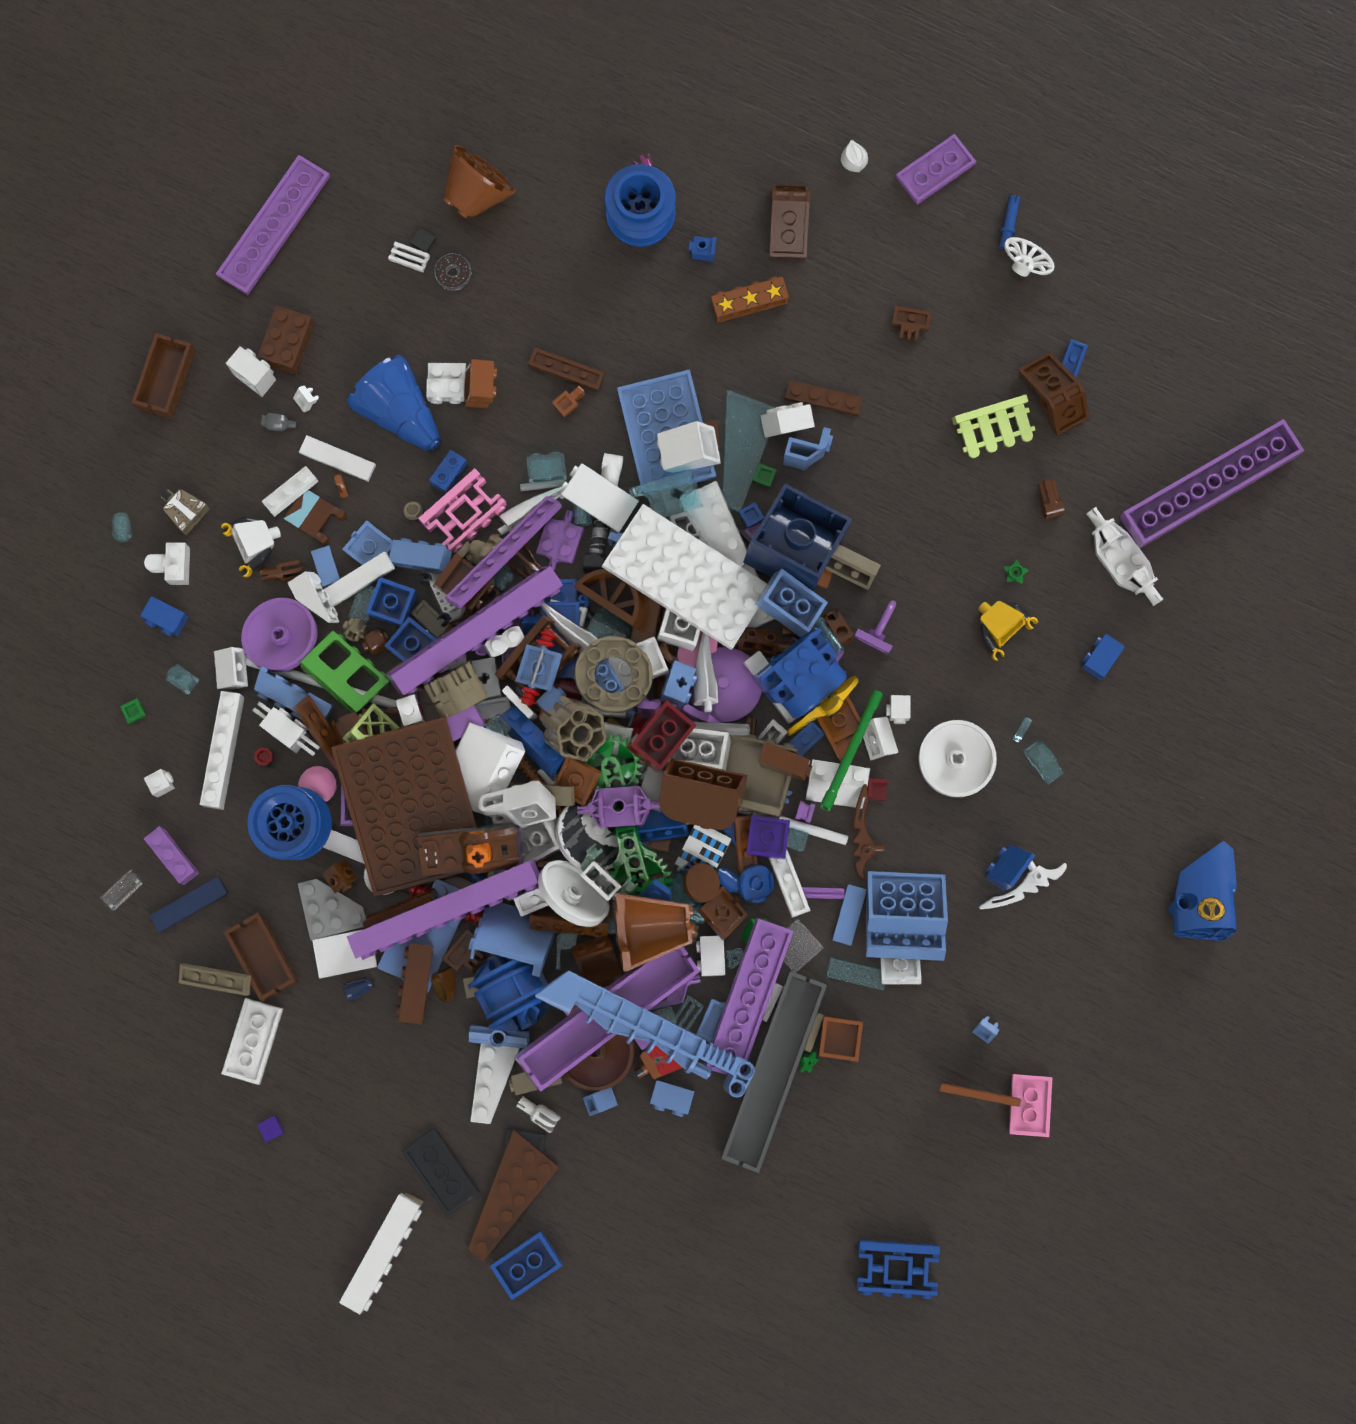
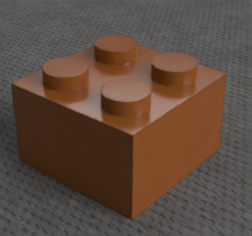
M471 359L466 369L465 407L487 408L493 402V397H496V386H493V382L497 377V368H494V361Z
M823 1017L817 1056L858 1062L863 1022Z

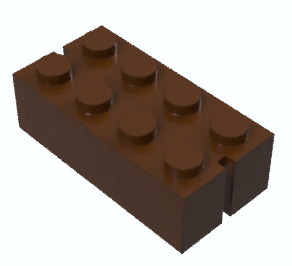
M155 333L131 402L137 410L151 414L154 412L158 416L173 419L196 352L191 343L178 339L173 341L171 337Z
M256 913L243 921L244 924L238 923L224 931L245 974L251 975L250 983L260 1001H266L279 994V990L284 991L299 982L263 914Z

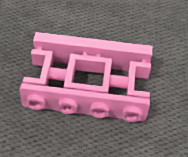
M475 468L418 518L420 523L430 533L438 527L448 537L442 544L452 554L457 553L467 540H473L478 534L477 531L482 527L486 528L492 522L491 519L495 515H501L506 509V501L499 494L490 499L481 490V487L486 484V480ZM471 487H474L479 495L471 501L465 493ZM485 500L492 508L483 515L477 506ZM466 502L476 513L467 522L462 524L452 513ZM445 511L451 520L443 526L437 518ZM457 525L463 531V534L455 540L449 531Z

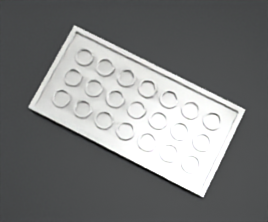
M644 504L602 565L604 569L730 650L733 649L759 608L755 603L767 583Z

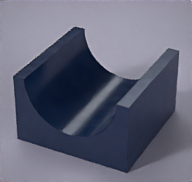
M784 484L750 541L743 563L769 577L783 569L814 592L834 552L841 545L852 519Z

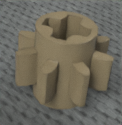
M351 617L349 622L345 621L343 625L345 629L343 635L348 640L359 642L360 638H364L367 625L361 619H353Z

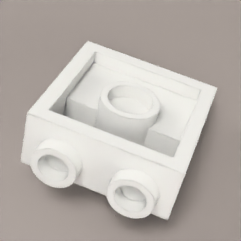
M428 363L427 400L433 404H441L442 401H449L452 404L465 402L466 363Z

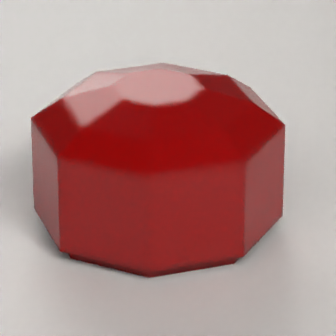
M259 748L255 752L254 760L259 766L268 767L273 763L274 754L269 748Z

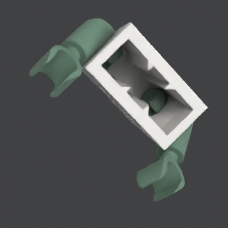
M595 843L587 849V855L581 864L583 873L580 876L607 901L610 898L616 901L614 899V894L632 893L638 886V883H632V877H629L621 886V883L595 861V858L603 852L602 849L599 851L596 849Z

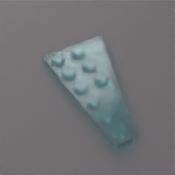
M727 390L723 496L729 509L739 512L743 507L769 437L765 438L760 415L767 414L766 410L776 407Z

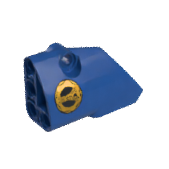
M1221 842L1179 873L1174 901L1170 903L1168 908L1173 916L1175 936L1222 941L1228 939L1237 931L1234 893L1237 887L1234 851L1226 842Z

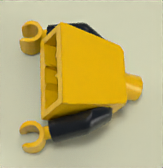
M997 601L991 607L988 603L984 602L978 609L983 614L980 618L982 639L988 649L993 651L991 657L995 661H998L995 657L996 652H999L1004 657V652L997 649V646L1001 648L1024 625L1028 630L1034 629L1030 625V621L1034 624L1038 623L1037 618H1030L1029 613L1016 603Z

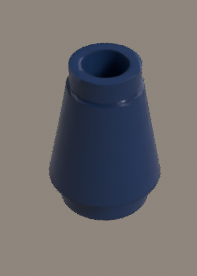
M368 977L348 982L342 987L348 1001L356 1000L373 988Z

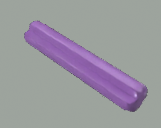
M802 887L805 898H844L843 888Z

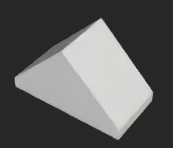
M773 719L757 739L762 741L771 739L776 741V744H779L788 732Z

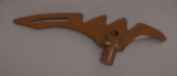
M867 784L863 785L857 801L853 828L859 829V831L852 840L853 844H859L854 850L853 856L860 857L855 862V869L862 880H865L864 868L868 860L874 857L875 853L884 852L883 844L874 845L866 829L865 812L869 802ZM863 797H865L864 804H863V808H862V813H861V820H859V812H860L861 803H862Z

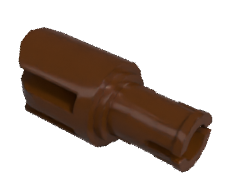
M300 559L280 562L274 568L260 569L261 581L277 578L281 581L293 580L302 573L285 576V574L302 571V566L284 567L300 564Z

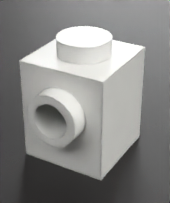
M910 695L890 696L889 704H886V716H889V721H894V724H906V721L910 720Z
M162 769L144 778L150 792L155 797H160L175 789L172 784L174 780L171 774Z

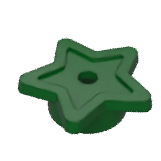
M1018 560L1012 566H1004V570L1008 574L1007 582L1015 580L1020 584L1023 583V575L1028 572V569L1023 568Z
M815 1050L811 1054L807 1052L801 1057L799 1061L801 1066L800 1072L807 1071L810 1073L813 1066L819 1061L816 1058Z

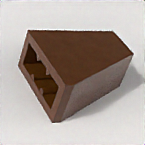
M764 741L758 758L760 767L805 781L806 777H810L813 766H810L809 759Z

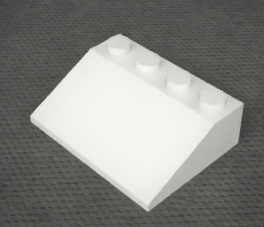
M469 722L456 748V754L472 810L483 814L478 808L480 797L488 793L507 789L525 753L522 742ZM489 801L485 807L494 805V803Z

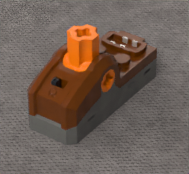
M513 823L424 832L418 835L422 876L464 871L468 873H485L516 867L520 862L518 830Z

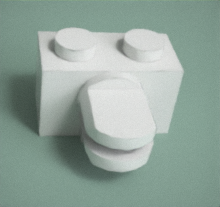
M166 543V554H150L145 558L144 564L146 569L151 573H165V581L169 585H189L190 547L186 543Z

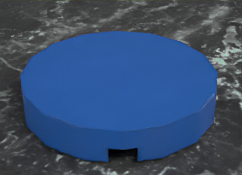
M753 864L747 866L738 878L739 894L743 899L751 903L764 902L774 889L773 874L763 865Z

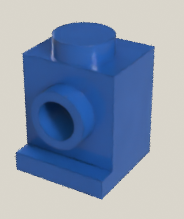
M694 236V241H690L689 252H692V259L714 262L717 237Z

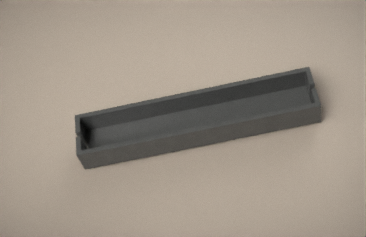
M789 971L754 1066V1075L744 1093L721 1159L739 1165V1162L742 1161V1167L757 1173L761 1169L827 987L826 984L813 979H809L808 983L804 982L807 977Z

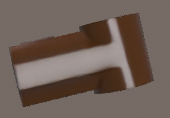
M1050 479L1040 482L1038 488L1042 499L1041 507L1044 518L1049 519L1065 515L1062 499H1059L1055 480Z

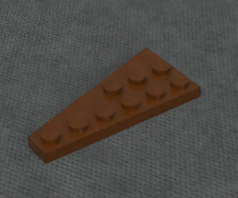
M515 1129L510 1137L468 1250L482 1262L559 1169L558 1165L541 1153L527 1139L516 1132Z

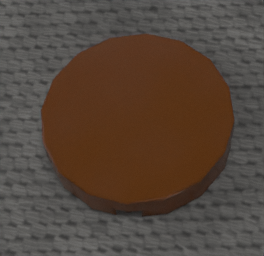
M698 863L690 866L684 874L683 887L687 896H690L693 901L703 903L712 900L717 895L720 880L713 867L708 864Z

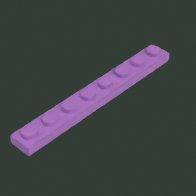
M546 496L445 596L446 601L461 609L562 507L560 502Z

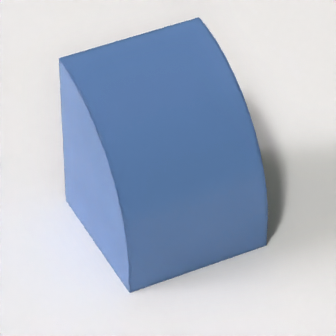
M612 1088L583 1097L589 1116L618 1106Z

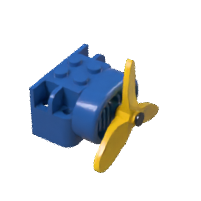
M820 628L811 629L808 634L800 637L752 677L766 697L772 703L782 704L792 718H799L809 712L802 720L787 730L788 736L821 716L827 715L829 718L835 716L839 712L838 710L842 706L843 700L859 682L856 676L846 680L847 674L837 663L836 654L830 647L831 644L826 642L820 634L822 631Z

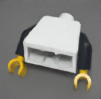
M244 516L231 522V525L228 523L221 525L223 529L228 528V531L223 533L225 536L233 535L245 564L248 563V566L242 565L239 568V571L247 568V573L243 577H250L252 569L255 570L266 561L272 553L273 539L281 537L277 526L268 529L265 521H258L250 517Z

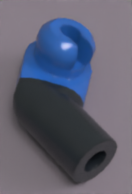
M581 594L577 598V602H580V607L588 608L586 620L592 622L596 615L590 610L589 598Z

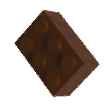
M276 305L257 355L259 361L263 359L273 368L297 375L315 326L312 316Z

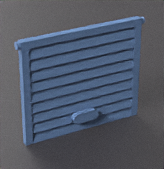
M433 926L430 928L431 932L419 937H416V934L412 935V940L400 945L398 942H395V947L384 952L377 968L401 978L402 967L407 964V958H404L405 947H409V943L434 946L428 985L429 992L432 985V974L438 972L443 961L442 958L449 948L456 929L444 926L435 930Z

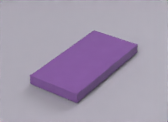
M953 134L898 172L895 177L916 205H918L976 165V160L958 137Z

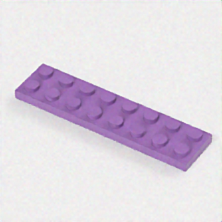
M298 155L217 271V277L249 295L330 178V174Z
M756 918L713 1037V1047L719 1046V1050L725 1049L726 1054L731 1052L732 1057L737 1055L748 1061L792 938L793 930ZM705 1061L704 1065L711 1068L712 1071L728 1075V1072ZM746 1064L741 1066L740 1073L744 1072Z

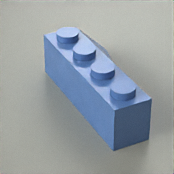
M262 666L260 668L254 690L258 692L257 696L265 701L271 699L275 702L274 706L282 709L287 708L292 711L291 715L300 719L293 707L304 697L310 696L328 722L335 710L331 704L311 693H306L305 690L295 684H290L281 676L271 674L265 667Z

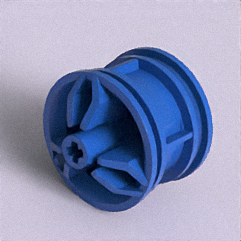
M493 955L477 971L473 982L468 984V988L478 989L474 995L477 997L486 1019H493L492 1024L488 1026L489 1030L515 1031L520 1028L524 1030L538 1023L537 1019L541 1018L547 1011L550 1004L536 998L535 994L546 987L548 983L542 972L540 977L532 975L534 965Z

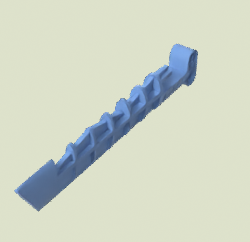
M571 971L565 972L535 994L536 998L568 1014L575 1004L588 1015L586 1023L589 1024L593 1019L607 1030L606 1033L627 1036L626 1043L628 1044L633 1038L649 1042L646 1049L648 1054L656 1045L667 1054L666 1063L669 1064L674 1060L688 1074L692 1072L706 1080L710 1077L712 1069L697 1062L699 1058L728 1072L723 1087L733 1097H741L745 1093L754 1075V1066L747 1060L737 1055L732 1057L731 1052L726 1054L725 1049L719 1050V1046L713 1047L711 1042L706 1044L705 1039ZM746 1064V1071L744 1073H740L741 1066ZM737 1082L738 1088L735 1091H731L732 1084Z

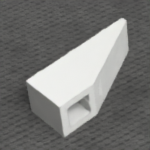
M305 571L288 582L297 601L328 623L340 622L337 618V611L331 606L329 596L323 590L320 584L321 580L317 574Z

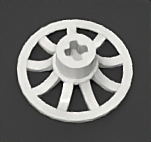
M1018 237L1009 238L1004 243L1005 251L1014 261L1012 269L1017 274L1026 277L1030 272L1040 275H1048L1053 272V260L1036 244ZM1027 245L1033 247L1028 255H1026ZM1036 250L1041 253V255H1038L1032 259V256L1034 255ZM1010 251H1012V252H1014V253L1016 254V257H1015V258H1014V256L1011 254ZM1034 268H1039L1041 271H1036V270H1033V269H1034Z

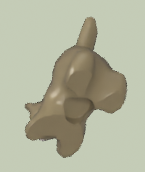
M500 534L491 535L486 543L480 540L471 542L469 552L472 554V559L476 566L503 540Z

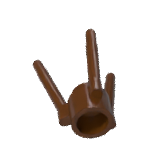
M525 544L523 548L532 562H528L519 551L516 553L525 564L523 568L525 572L508 562L505 566L527 578L542 566L537 562Z

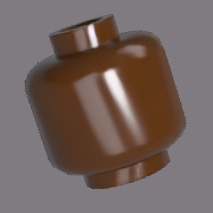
M375 628L364 634L365 641L361 643L366 652L370 651L372 655H377L387 650L385 644L390 639L386 630Z

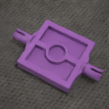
M566 510L564 520L550 518L545 524L536 554L547 557L550 560L548 566H551L553 571H555L557 562L573 565L584 532L583 527L571 523L573 511Z

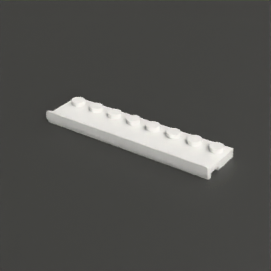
M714 481L680 497L685 511L689 512L710 547L759 578L756 569L743 563L747 549L718 482ZM758 608L747 627L758 628L775 620V618L761 608Z

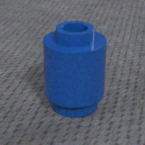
M721 867L717 872L720 887L724 886L730 894L732 892L737 893L739 876L729 869Z

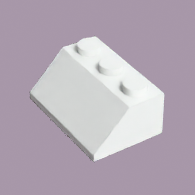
M812 760L811 766L813 768L808 780L806 800L822 802L840 765L839 763ZM849 766L837 793L834 805L856 808L863 785L867 784L868 786L870 768ZM863 797L860 809L863 808L865 797Z

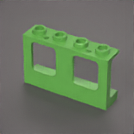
M332 631L301 660V669L350 713L362 714L361 710L384 687L386 689L389 687L388 677L384 672L376 670L374 664L369 659H364L355 646L351 647L346 643L347 640L343 635ZM332 642H335L349 655L335 670H332L319 658V655ZM361 667L378 681L364 695L358 694L347 683V680Z

